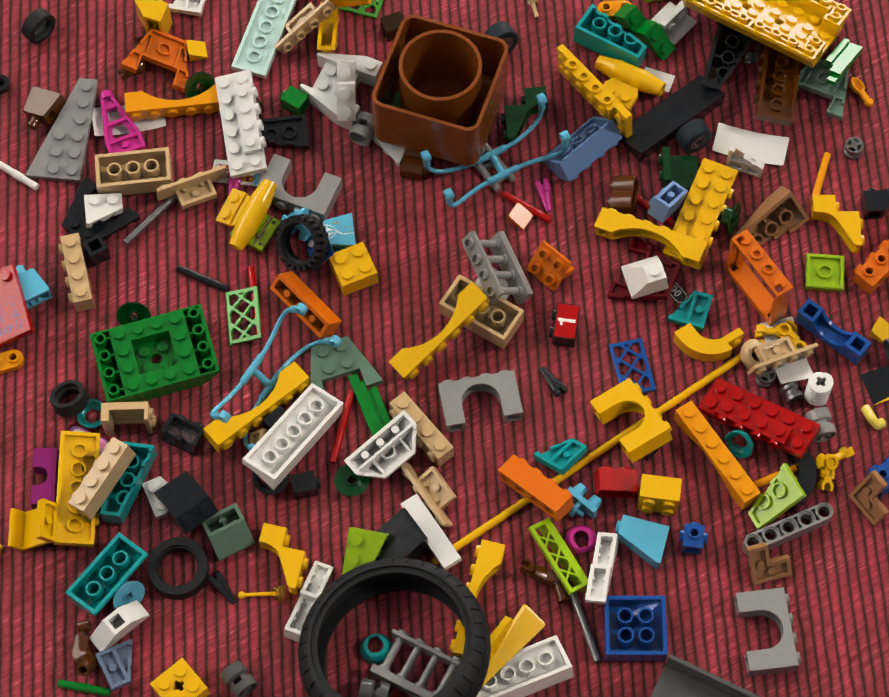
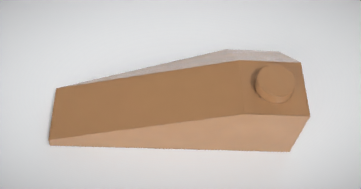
M780 186L766 198L734 237L748 229L761 246L768 240H775L782 234L796 231L810 218L793 193L787 188Z

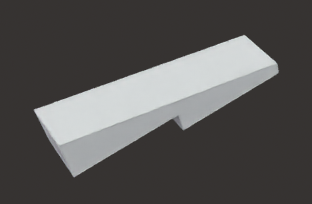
M418 494L400 504L402 509L405 507L427 536L428 549L444 570L462 561L460 555Z
M598 532L585 602L606 604L619 544L618 534Z
M315 560L300 591V597L284 628V637L299 642L306 616L316 599L326 589L334 567Z

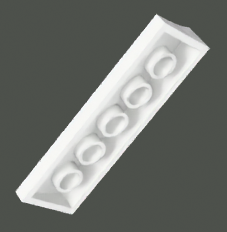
M311 383L242 459V464L255 472L274 490L342 414L344 403Z
M557 635L522 648L482 686L476 697H526L573 678L572 665Z

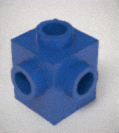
M698 522L685 523L684 529H680L679 541L682 542L681 552L701 555L703 544L707 545L708 540L705 526Z

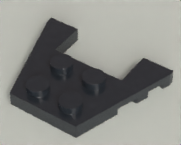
M84 177L62 223V228L70 234L79 233L82 242L97 234H100L103 241H105L113 233L127 228V225L132 222L136 223L141 218L139 214L127 206L123 213L119 214L115 220L111 217L103 222L99 220L93 223L92 227L86 228L84 195L95 194L97 188L94 182Z

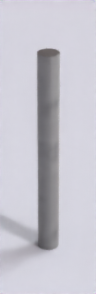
M176 195L167 198L123 240V243L128 246L177 200Z
M574 593L569 597L594 663L601 662L602 659L577 593Z

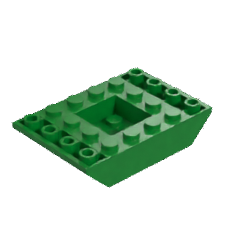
M201 304L89 334L107 403L148 401L204 385L220 373ZM156 356L162 358L158 364L152 363V359Z

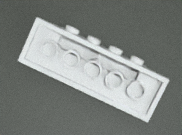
M251 70L216 77L215 83L230 177L235 179L268 171L264 147L267 145L265 137L261 133L264 130L262 120H259L261 109L259 103L256 102L258 91L254 87Z

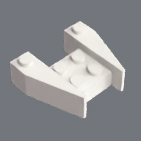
M318 52V66L323 69L313 87L301 84L300 89L309 95V101L312 106L336 125L350 130L352 125L355 124L354 121H338L337 60L356 59V88L359 82L375 87L383 68V62L368 56ZM356 104L357 117L358 113L361 112L360 106Z

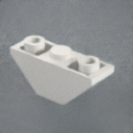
M138 600L118 607L103 619L89 639L101 652L113 646L150 615Z

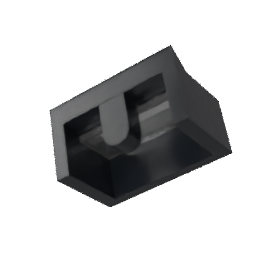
M171 413L160 430L161 440L196 457L198 449L205 439L203 430L205 427L199 422L194 423L188 420L184 415Z

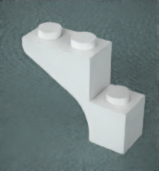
M356 59L337 60L336 92L338 121H356Z

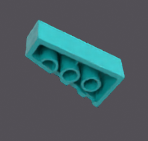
M591 4L574 29V42L603 56L623 60L637 67H640L645 59L647 46L631 33H626L621 25L613 23L607 14L599 12L594 4Z
M121 441L127 444L136 455L101 506L100 515L103 522L124 523L142 487V483H144L158 454L155 445Z

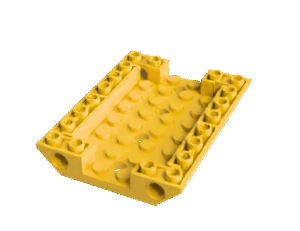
M682 0L684 6L814 68L837 38L852 10L846 7V5L833 0Z

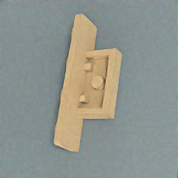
M325 0L316 8L310 2L284 25L289 33L274 46L276 50L283 54L289 52L310 31L316 28L319 23L330 16L337 8L336 5L329 0Z
M226 165L215 166L211 170L198 172L191 177L181 178L170 184H163L156 189L157 199L160 201L176 195L182 210L217 198V193L212 182L226 178L227 167Z
M789 336L757 346L754 351L760 363L755 364L747 373L748 375L755 373L760 375L769 368L774 370L781 367L785 362L791 364L797 361L799 357H810L814 354L818 344L814 343L796 350Z
M404 463L400 466L403 469L402 474L404 477L412 482L413 490L422 496L425 500L423 502L424 505L434 513L435 521L440 526L451 527L453 524L443 509L457 497L436 467L431 466L419 477L409 463Z

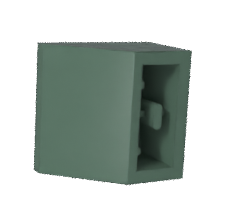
M237 503L220 510L202 523L203 530L219 561L255 544Z

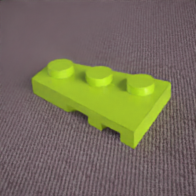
M787 463L782 464L777 476L773 477L769 482L770 485L767 490L759 496L748 511L757 529L764 528L806 497Z
M350 527L342 575L355 567L375 561L389 534Z

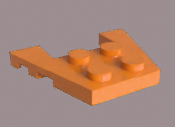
M152 27L135 49L122 61L120 68L136 73L140 60H146L176 72L171 88L185 93V85L188 78L186 41Z

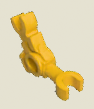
M791 320L776 325L775 328H767L762 324L756 325L755 338L775 335L776 338L780 339L789 336L796 350V347L803 348L807 346L804 341L799 340V336L796 334L797 325Z
M844 446L836 454L824 455L820 453L817 455L815 464L820 469L819 474L821 477L817 483V490L833 491L832 479L835 478V469L839 464L838 461L853 456L855 454L853 447L847 449Z

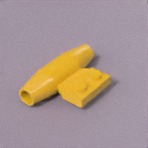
M602 55L596 60L595 69L610 78L603 85L629 112L638 99V91L661 96L665 90L666 83L644 69L623 60Z
M263 179L251 196L246 192L232 188L216 218L218 223L231 228L234 227L229 241L231 247L242 251L256 234L270 208L277 185L272 181Z

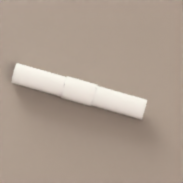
M0 161L1 170L35 191L39 188L38 183Z

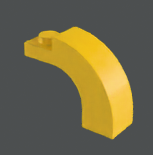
M689 323L674 332L673 341L683 353L693 359L704 362H716L731 356L732 348H736L742 343L744 333L740 328H737L720 339L712 340L702 337Z

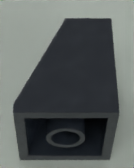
M184 471L154 492L155 497L172 523L185 534L219 512L209 495L187 471Z
M405 507L376 531L389 534L376 560L387 558L418 559L428 552L427 536Z

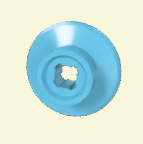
M138 581L125 582L114 594V608L117 609L135 600H138L140 603L145 594L144 585Z

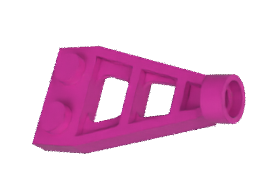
M104 90L100 92L98 98L101 103L104 139L108 153L147 149L140 130L131 118L126 115L124 109L114 98L112 91ZM117 110L121 118L110 122L108 112ZM124 125L128 129L129 134L114 139L113 128Z

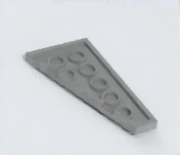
M78 79L25 174L26 177L81 183L99 83L97 79Z

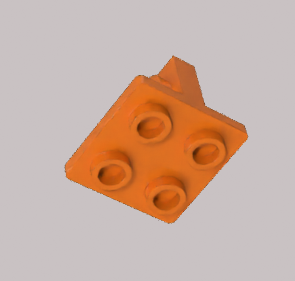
M543 240L540 242L526 270L552 291H555L562 279L570 276L575 268L571 266L570 260Z

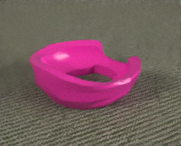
M575 525L565 534L564 542L571 553L575 555L593 551L596 546L597 536L594 530L585 525ZM583 531L588 534V546L584 548L578 547L573 539L576 532Z

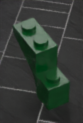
M546 86L524 88V95L520 96L521 105L504 106V113H501V124H505L503 140H507V144L520 136L529 117L539 113L536 95L544 93L547 98ZM547 100V103H545V110H544V112L547 111L548 100Z

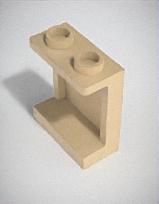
M148 401L101 403V423L106 436H113L115 425L146 424L148 433L153 434V427H156L157 420L156 416H154V409L150 408Z

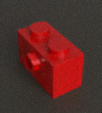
M601 466L594 474L595 495L598 497L634 498L639 491L637 469H631L627 466L620 468Z

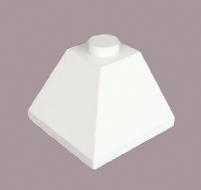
M658 256L621 266L632 299L668 289L667 277Z

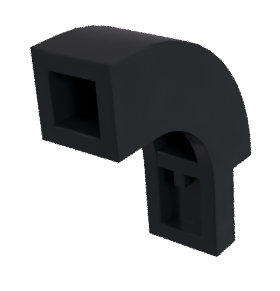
M782 450L791 464L796 465L798 469L797 481L806 494L805 498L789 509L793 513L801 508L811 496L816 483L817 469L810 452L804 454L802 459Z

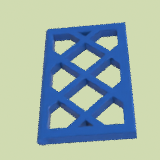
M642 338L608 345L619 384L628 379L627 377L633 370L642 375L637 382L642 390V394L656 391ZM634 344H639L641 352L638 354L631 350L630 347ZM614 348L624 350L620 358L615 356ZM627 352L637 357L632 365L622 360ZM639 359L644 361L646 368L644 372L635 367ZM620 363L629 368L625 376L620 374L618 367ZM644 377L649 379L651 387L644 388L640 385Z

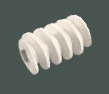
M816 372L809 377L804 398L810 405L824 406L827 403L834 384L832 376L828 373Z

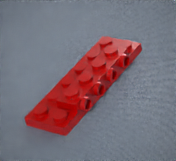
M718 377L698 406L700 412L715 418L719 423L730 425L735 430L744 431L753 439L764 441L770 447L781 449L802 459L820 430V424Z

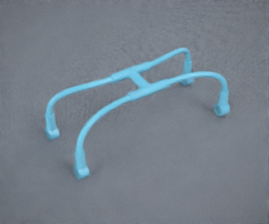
M544 93L536 95L539 113L535 121L525 132L510 143L503 144L480 156L476 164L479 165L490 160L497 174L487 178L486 181L473 188L454 203L453 198L455 196L451 188L443 190L446 204L450 208L460 205L483 187L496 183L516 173L523 167L557 157L566 151L571 140L567 130L559 133L562 148L552 154L538 157L519 165L515 164L505 170L496 157L525 138L537 126L543 116L545 103H547ZM425 150L420 153L424 167L432 173H451L471 167L460 165L447 169H435L430 167L432 157L429 151Z
M300 302L298 305L290 306L278 318L266 345L240 378L238 385L213 408L210 416L214 420L227 423L231 415L224 410H221V412L217 411L243 385H246L252 375L265 386L253 409L266 400L275 387L279 373L297 357L319 344L332 345L338 348L342 343V339L337 335H332V337H325L304 346L292 355L269 380L257 368L264 360V356L271 346L283 319L289 312L304 316L308 311V307ZM248 433L243 437V444L250 451L256 444L248 443Z

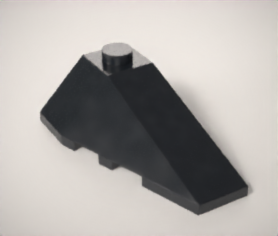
M718 23L701 86L719 91L750 48L752 38Z

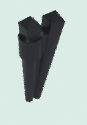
M544 366L539 368L555 397H560L561 392L567 393L568 388Z
M215 571L216 579L213 576H208L207 581L232 605L237 603L235 596L220 571Z

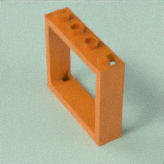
M748 229L731 238L725 271L767 324L771 326L785 317L793 286ZM745 258L773 292L774 298L744 262ZM736 267L737 270L733 272L731 268ZM779 287L781 292L778 293L775 289Z

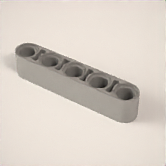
M819 503L752 532L745 537L742 550L748 556L746 548L748 547V542L755 544L766 542L770 550L821 528L830 522L833 508L828 503ZM818 512H825L827 517L820 516ZM801 519H806V520H808V521L810 522V524H809V525L803 524V523L801 522ZM783 527L791 528L792 532L784 531ZM765 535H772L774 540H768Z

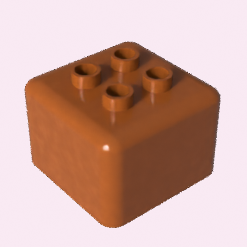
M419 15L406 16L399 26L372 92L374 133L377 139L419 153L428 150L433 157L460 165L471 166L476 164L480 159L507 88V43L497 37ZM396 91L400 94V105L398 107L392 106Z

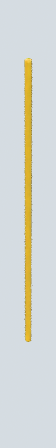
M754 347V348L752 349L751 354L755 353L754 349H755L756 347ZM740 354L658 407L657 409L661 415L742 361ZM645 417L577 461L563 476L558 474L552 479L559 484L619 444V439L640 427ZM523 497L454 543L453 547L456 551L460 550L529 504L530 501ZM435 557L431 559L434 565L439 564Z

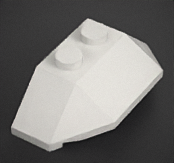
M403 410L344 460L345 463L357 476L386 479L416 454L417 424Z

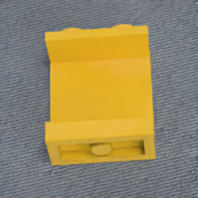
M42 498L38 500L36 509L27 512L11 508L8 547L25 551L55 542L58 503Z

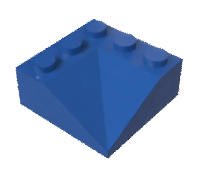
M607 596L606 604H603L605 662H666L668 656L666 597Z

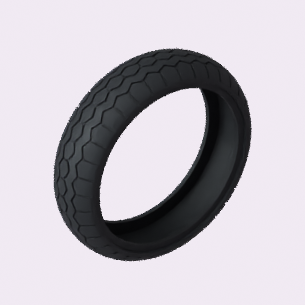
M387 558L360 565L346 572L333 581L316 599L306 616L301 630L298 646V663L302 683L308 697H342L330 686L326 678L325 657L331 635L339 622L354 607L374 596L396 591L417 592L437 599L457 615L465 628V645L460 664L449 682L432 697H476L485 681L491 653L489 627L478 600L468 587L453 574L441 567L421 560Z

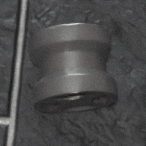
M857 137L847 139L843 150L844 156L849 160L858 159L864 147L863 141Z
M769 368L763 374L756 375V384L765 389L771 387L776 377L775 369Z
M797 382L788 383L780 389L781 394L786 398L785 402L787 405L794 404L804 397L803 393L798 389L799 385Z

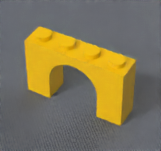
M630 378L590 401L594 414L603 425L626 412H637L645 416L640 427L619 439L622 451L632 463L673 440L670 433L672 428L668 421L661 419L660 411L652 407L649 397L647 395L643 396L638 383L634 384Z

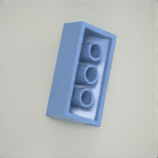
M593 116L570 135L569 146L563 154L542 161V163L559 179L573 181L580 172L588 169L596 159L603 157L605 152L609 148L616 146L623 137L613 119L608 120L607 118ZM561 143L546 155L559 151L562 148Z

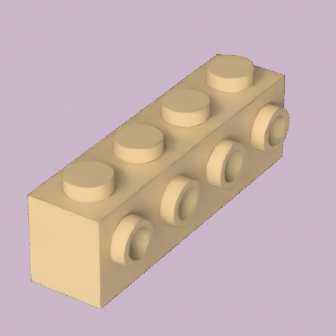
M79 233L61 236V244H58L60 255H64L65 259L61 262L63 271H67L68 277H65L67 288L71 289V293L68 294L70 305L74 304L77 312L94 309L95 303Z
M405 391L389 402V413L393 419L405 410L417 424L416 445L426 452V456L431 462H435L440 467L454 456V447Z
M112 437L110 442L105 445L104 451L99 458L94 461L89 473L83 477L78 489L71 495L68 504L76 512L92 520L135 457V452L127 444Z

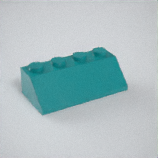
M118 532L65 593L71 602L84 612L96 616L149 554Z

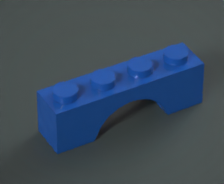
M808 298L797 311L794 320L796 323L856 366L867 354L871 345L870 341L856 331L847 332L837 327L827 317L825 310Z

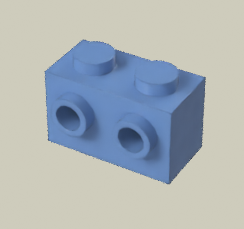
M672 181L669 185L663 187L657 196H653L648 204L650 208L647 213L659 222H665L681 207L688 190Z

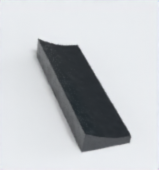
M699 75L632 123V135L626 138L621 134L623 138L620 141L641 162L674 139L676 133L684 124L694 119H702L722 105L726 94L720 90L717 91L701 86L703 76Z

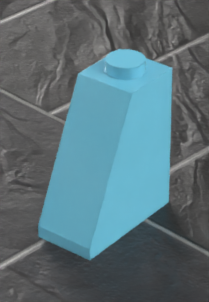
M623 515L622 521L618 520L615 532H618L619 541L652 567L659 569L670 526Z

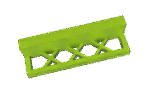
M550 518L528 528L530 534L569 596L576 592H579V594L586 592L588 578ZM537 529L540 530L543 537L538 535V533L536 532ZM547 545L550 546L553 553L548 551ZM558 561H559L560 564L562 565L563 569H560V568L558 567V565H557ZM568 577L570 578L575 587L572 588L570 586V584L568 583Z

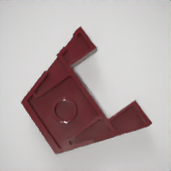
M634 236L629 252L644 256L645 259L658 256L667 277L668 289L632 299L627 285L613 281L607 294L608 299L668 300L681 271V265L663 252L660 253L654 249V246L641 240V237Z

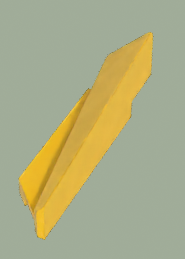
M523 604L514 619L505 616L490 635V662L482 686L545 627V623L527 605Z

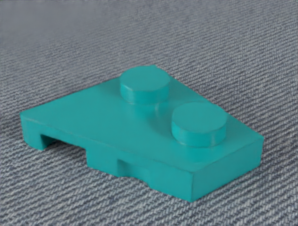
M695 290L686 301L679 305V308L673 314L668 316L667 322L681 326L691 323L695 330L703 332L713 295Z
M571 438L561 444L551 446L547 452L540 454L538 451L533 455L536 461L563 476L588 452V448L583 443Z

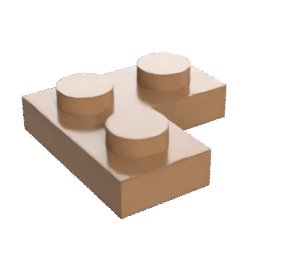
M876 470L871 471L848 495L873 525L878 524L889 513L888 509L877 498L888 484Z
M766 542L746 547L751 580L754 585L792 575L788 554L770 558Z

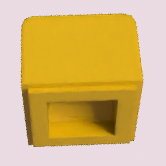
M186 40L190 61L208 58L205 42Z
M879 316L869 337L883 344L884 339L889 338V323Z

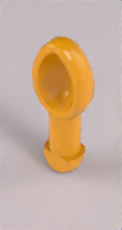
M852 77L849 82L850 88L860 96L866 107H871L874 102L865 92L863 82L856 77Z

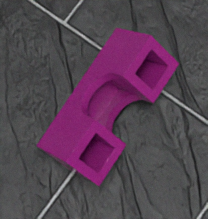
M34 448L33 469L35 473L48 475L47 480L43 484L32 485L31 506L33 509L37 508V502L42 498L56 503L59 451L57 448Z

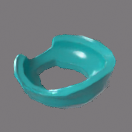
M89 399L87 407L77 414L79 423L85 428L94 429L102 424L101 419L90 423L86 420L85 416L90 410L101 412V403L103 402L98 399Z
M734 430L725 436L724 439L727 441L728 449L734 457L743 459L752 454L754 445L751 437L746 432ZM741 435L747 440L748 444L744 447L734 445L732 438Z
M371 634L362 641L360 654L368 663L380 664L385 660L390 651L392 642L383 634ZM373 637H378L383 642L382 650L376 653L368 649L369 639Z

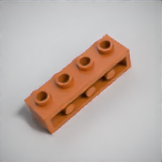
M889 240L882 241L878 246L879 250L875 253L871 252L866 258V262L863 265L859 264L853 271L854 277L852 281L869 295L889 276Z
M293 271L278 274L270 289L288 307L298 305L299 302L308 307V311L304 316L298 313L295 314L319 338L328 337L335 333L342 320Z
M513 454L498 469L502 482L557 522L574 507L573 495L570 491L560 488L552 478H546L538 468H532L524 458H519Z

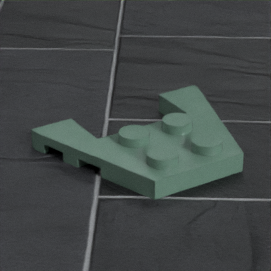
M820 59L814 68L806 65L799 73L797 91L801 88L831 99L832 102L826 111V116L842 121L849 69L834 86L826 83L829 70L824 69V60Z
M348 336L341 338L342 343L338 348L325 344L311 347L310 385L313 383L324 390L322 383L359 371L366 388L383 384L380 375Z

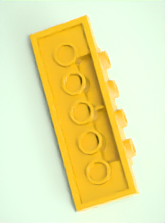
M563 44L557 47L558 71L581 93L589 104H592L601 116L608 120L613 119L620 133L626 138L632 135V114Z
M703 158L672 231L684 232L693 238H702L708 243V248H710L714 237H711L713 231L717 232L721 221H718L720 215H723L727 207L725 205L726 200H730L733 195L734 189H732L739 170ZM665 246L663 253L674 261L681 263L677 255Z
M61 431L56 494L58 511L56 541L53 542V545L94 547L95 526H99L100 514H95L91 520L76 512L68 502L73 492L80 486L83 477L93 467L94 461L99 458L100 433Z

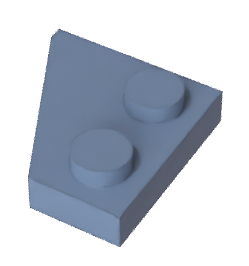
M132 639L95 654L111 692L131 683Z

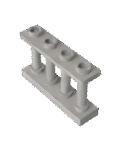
M470 231L461 240L485 294L491 300L490 303H495L502 295H513L517 304H523L534 294L504 231H498L490 240H479L476 232ZM483 247L491 248L494 256L486 255ZM490 263H498L501 271H494ZM498 279H505L509 287H501Z
M392 629L391 635L395 642L383 663L379 664V666L373 663L369 671L371 677L379 681L391 683V687L411 697H432L449 682L457 670L461 659L456 656L450 657L446 655L445 651L438 647L432 648L420 638L415 640L409 637V634L404 630L399 629L397 631ZM402 644L413 648L401 672L396 675L390 672L389 667ZM421 652L431 657L419 681L414 684L408 681L407 676ZM439 661L448 665L449 668L437 690L432 693L426 690L425 685Z

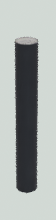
M178 265L176 268V272L221 291L228 292L230 288L227 284L181 265Z

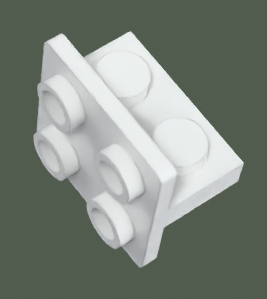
M682 0L677 5L669 2L651 19V21L659 24L674 46L697 22L687 14V7L683 5Z

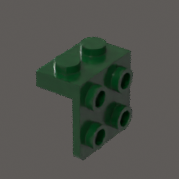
M662 147L661 154H658V165H661L659 181H662V188L675 181L686 190H690L699 170L698 157L695 155L670 156V147Z

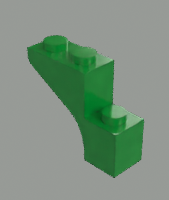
M625 3L614 14L622 28L636 35L660 60L664 61L676 49L659 24L655 21L647 20L637 6Z

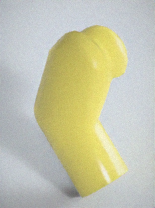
M864 405L861 408L866 420L875 430H881V428L886 427L885 420L883 418L878 419L870 405Z

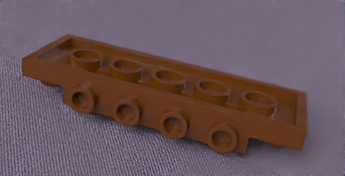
M765 45V50L761 51L759 61L762 62V65L759 64L757 75L760 76V79L757 78L755 85L758 93H755L753 104H757L756 119L792 127L801 62Z

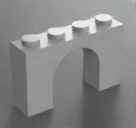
M274 154L267 167L268 171H265L259 182L260 184L263 179H267L277 185L271 204L276 205L281 210L287 209L292 212L295 209L300 211L302 208H307L309 215L316 217V220H320L322 223L324 220H327L343 188L342 178L325 172L317 189L312 194L306 197H293L284 190V184L292 170L291 160Z
M501 370L495 374L484 373L478 377L471 378L466 376L460 380H445L438 383V392L447 433L466 430L462 404L468 395L477 391L489 392L498 399L504 423L523 420V409L514 370Z
M784 587L736 593L734 603L737 618L765 616L772 619L778 625L781 632V640L776 646L769 649L746 651L744 659L747 676L796 671L799 664H801L800 653L796 652L795 649L797 636L795 632H792L793 615L788 612L790 600L788 593L785 594Z

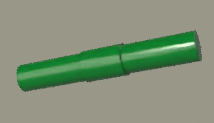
M59 679L57 684L59 688L103 696H110L111 694L110 688Z

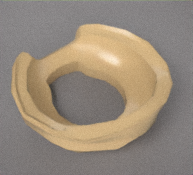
M749 339L741 347L740 358L748 369L760 363V361H755L751 354L754 347L764 344L757 339Z

